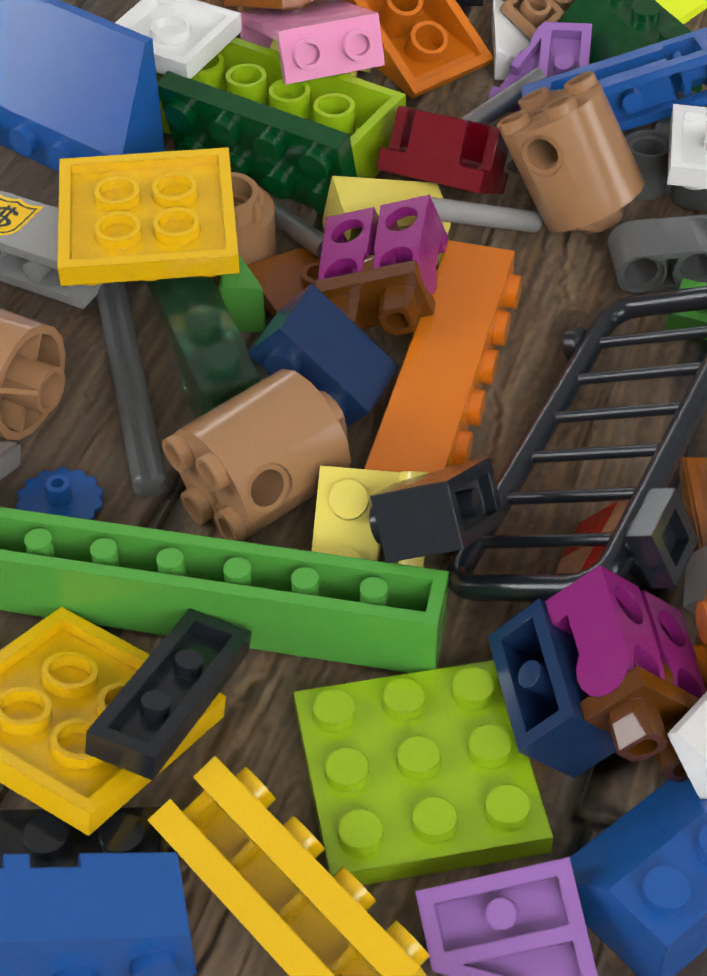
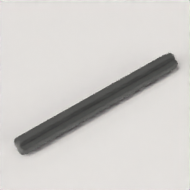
M102 283L96 297L133 491L140 498H146L150 495L160 496L167 488L166 474L126 283Z

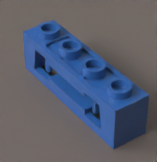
M707 27L521 86L522 97L542 87H548L549 90L563 89L564 84L570 79L584 72L593 71L605 92L622 132L671 117L673 104L707 106V90L692 94L691 91L692 87L701 84L707 86ZM682 91V94L688 97L677 100L675 93Z

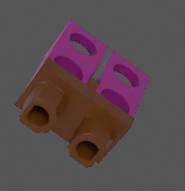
M430 194L381 205L379 216L375 208L371 207L326 217L319 277L315 282V286L363 332L364 328L382 325L385 332L391 333L394 336L415 332L420 317L434 315L436 302L432 294L435 293L437 288L438 254L446 252L448 235ZM406 216L417 217L416 221L404 230H400L396 222ZM352 228H363L358 237L352 241H347L344 235L345 231Z
M599 565L545 601L551 624L574 636L579 652L576 667L577 682L582 691L590 695L580 702L584 720L611 733L617 755L632 762L647 760L656 755L662 776L675 782L684 781L689 777L668 737V733L707 690L682 612L645 590L640 592L639 587Z

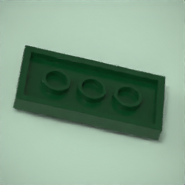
M167 71L157 83L159 97L176 151L229 147L231 172L247 175L259 187H262L263 190L268 191L271 195L279 199H290L309 206L324 215L332 176L357 177L350 135L170 71Z

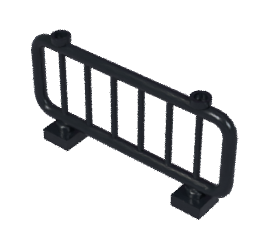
M707 286L624 297L601 310L587 330L579 327L570 328L565 332L563 349L568 362L496 481L504 518L512 505L630 501L613 532L495 535L501 525L499 524L465 549L444 553L449 560L446 571H449L448 587L459 598L471 601L535 602L538 599L546 601L599 565L621 577L632 557L637 559L650 588L677 587L699 539L676 488L667 487L707 409V353L702 362L590 372L603 348L707 338V326L611 336L619 325L634 318L707 310ZM695 375L681 402L568 410L582 385ZM674 415L660 443L544 450L560 423ZM652 457L637 487L520 492L536 463ZM606 546L596 563L580 572L557 574H473L486 549Z

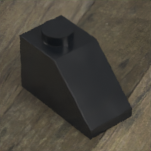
M490 457L396 482L370 495L372 502L369 513L370 528L375 541L383 547L386 563L463 550L505 521Z

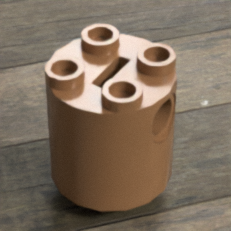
M588 71L579 74L566 82L563 89L551 94L548 87H542L522 97L518 101L521 110L503 118L498 122L497 126L548 232L562 233L574 230L590 235L604 231L618 223L624 215L621 208L630 203L642 191L645 181L595 73Z
M0 308V437L19 441L32 434L47 418L49 412L58 405L65 387L64 369L66 354L63 338L55 327Z
M287 369L279 370L180 428L162 441V448L167 460L180 473L187 489L181 493V501L189 516L198 525H203L210 520L218 528L224 539L235 541L245 540L315 496L318 490L320 466L350 468L351 464L346 421L337 402L325 391H318L309 380L296 371Z

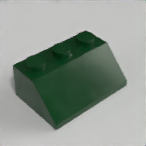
M574 0L557 21L562 23L592 24L589 64L692 32L655 0ZM702 84L692 87L691 91L701 92Z

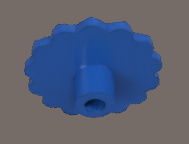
M62 467L54 472L42 471L37 478L28 479L25 482L26 487L17 493L19 502L16 503V509L95 520V514L103 509L102 498L104 493L103 489L97 486V479L95 477L85 476L82 470L70 471Z

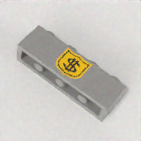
M0 190V281L84 309L98 294L102 283L92 286H60L57 269L59 208Z

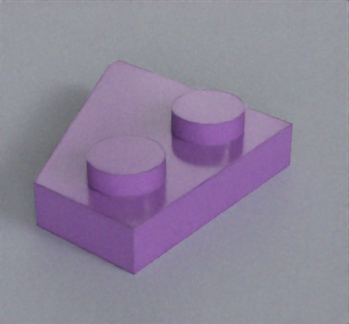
M543 22L531 37L530 45L525 50L520 51L510 64V74L499 88L493 86L490 90L488 99H491L535 68L541 69L546 77L549 78L589 65L592 24ZM518 104L508 112H517L521 108Z
M570 857L415 891L427 950L430 955L432 972L447 976H598Z

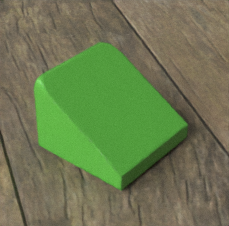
M239 255L240 273L224 274L220 277L218 288L222 327H224L225 331L263 332L266 328L263 289Z

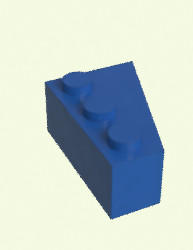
M178 852L80 853L77 859L78 867L30 868L29 854H3L2 868H0V976H190L197 974Z

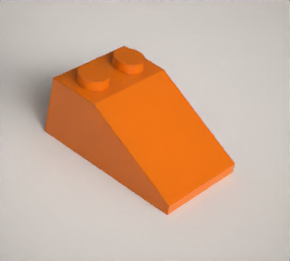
M342 0L378 13L385 65L376 68L412 99L488 66L494 60V57L456 0Z

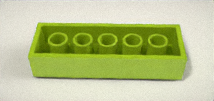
M236 37L191 78L192 80L349 134L357 177L375 178L382 171L376 169L381 147H389L398 106L406 107V94L344 73L285 84L278 51ZM156 72L158 83L164 74ZM159 97L162 129L164 133L171 134Z

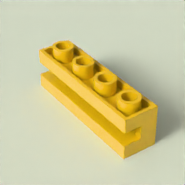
M214 756L193 776L204 791L184 811H181L169 799L148 819L150 824L178 852L181 858L289 976H427L420 966L430 957L428 952L397 920L385 931L372 918L367 910L376 902L374 897L344 866L332 876L316 860L325 848L294 815L282 825L267 810L276 798L246 766L234 776Z

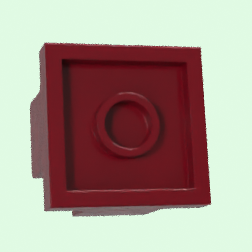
M399 105L389 147H381L376 169L476 193L504 194L509 173L504 172L508 148L498 127Z

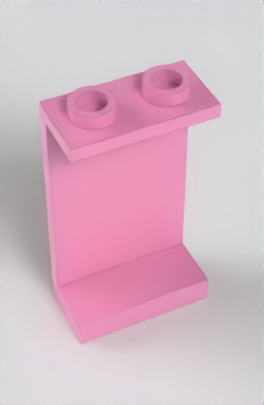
M316 0L308 2L307 7L295 10L281 11L274 8H260L239 12L241 13L242 31L240 36L242 40L269 49L273 39L278 42L285 84L385 65L379 15L375 11L342 0Z

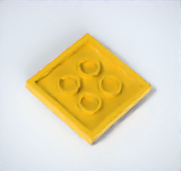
M229 147L60 159L57 261L60 286H92L101 283L141 280L156 281L159 279L196 276L213 277L240 273Z
M63 607L54 611L0 650V783L84 834L91 835L152 781L85 754L87 730L150 654ZM219 692L157 775L224 717L226 702L224 694Z

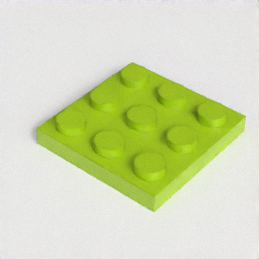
M494 660L293 692L294 709L321 844L325 848L323 854L326 869L332 876L344 866L362 885H369L551 853L553 842L551 828L529 757L518 752Z

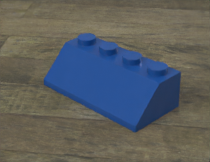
M689 778L680 782L669 779L570 857L586 925L638 976H675L707 949V799H699Z

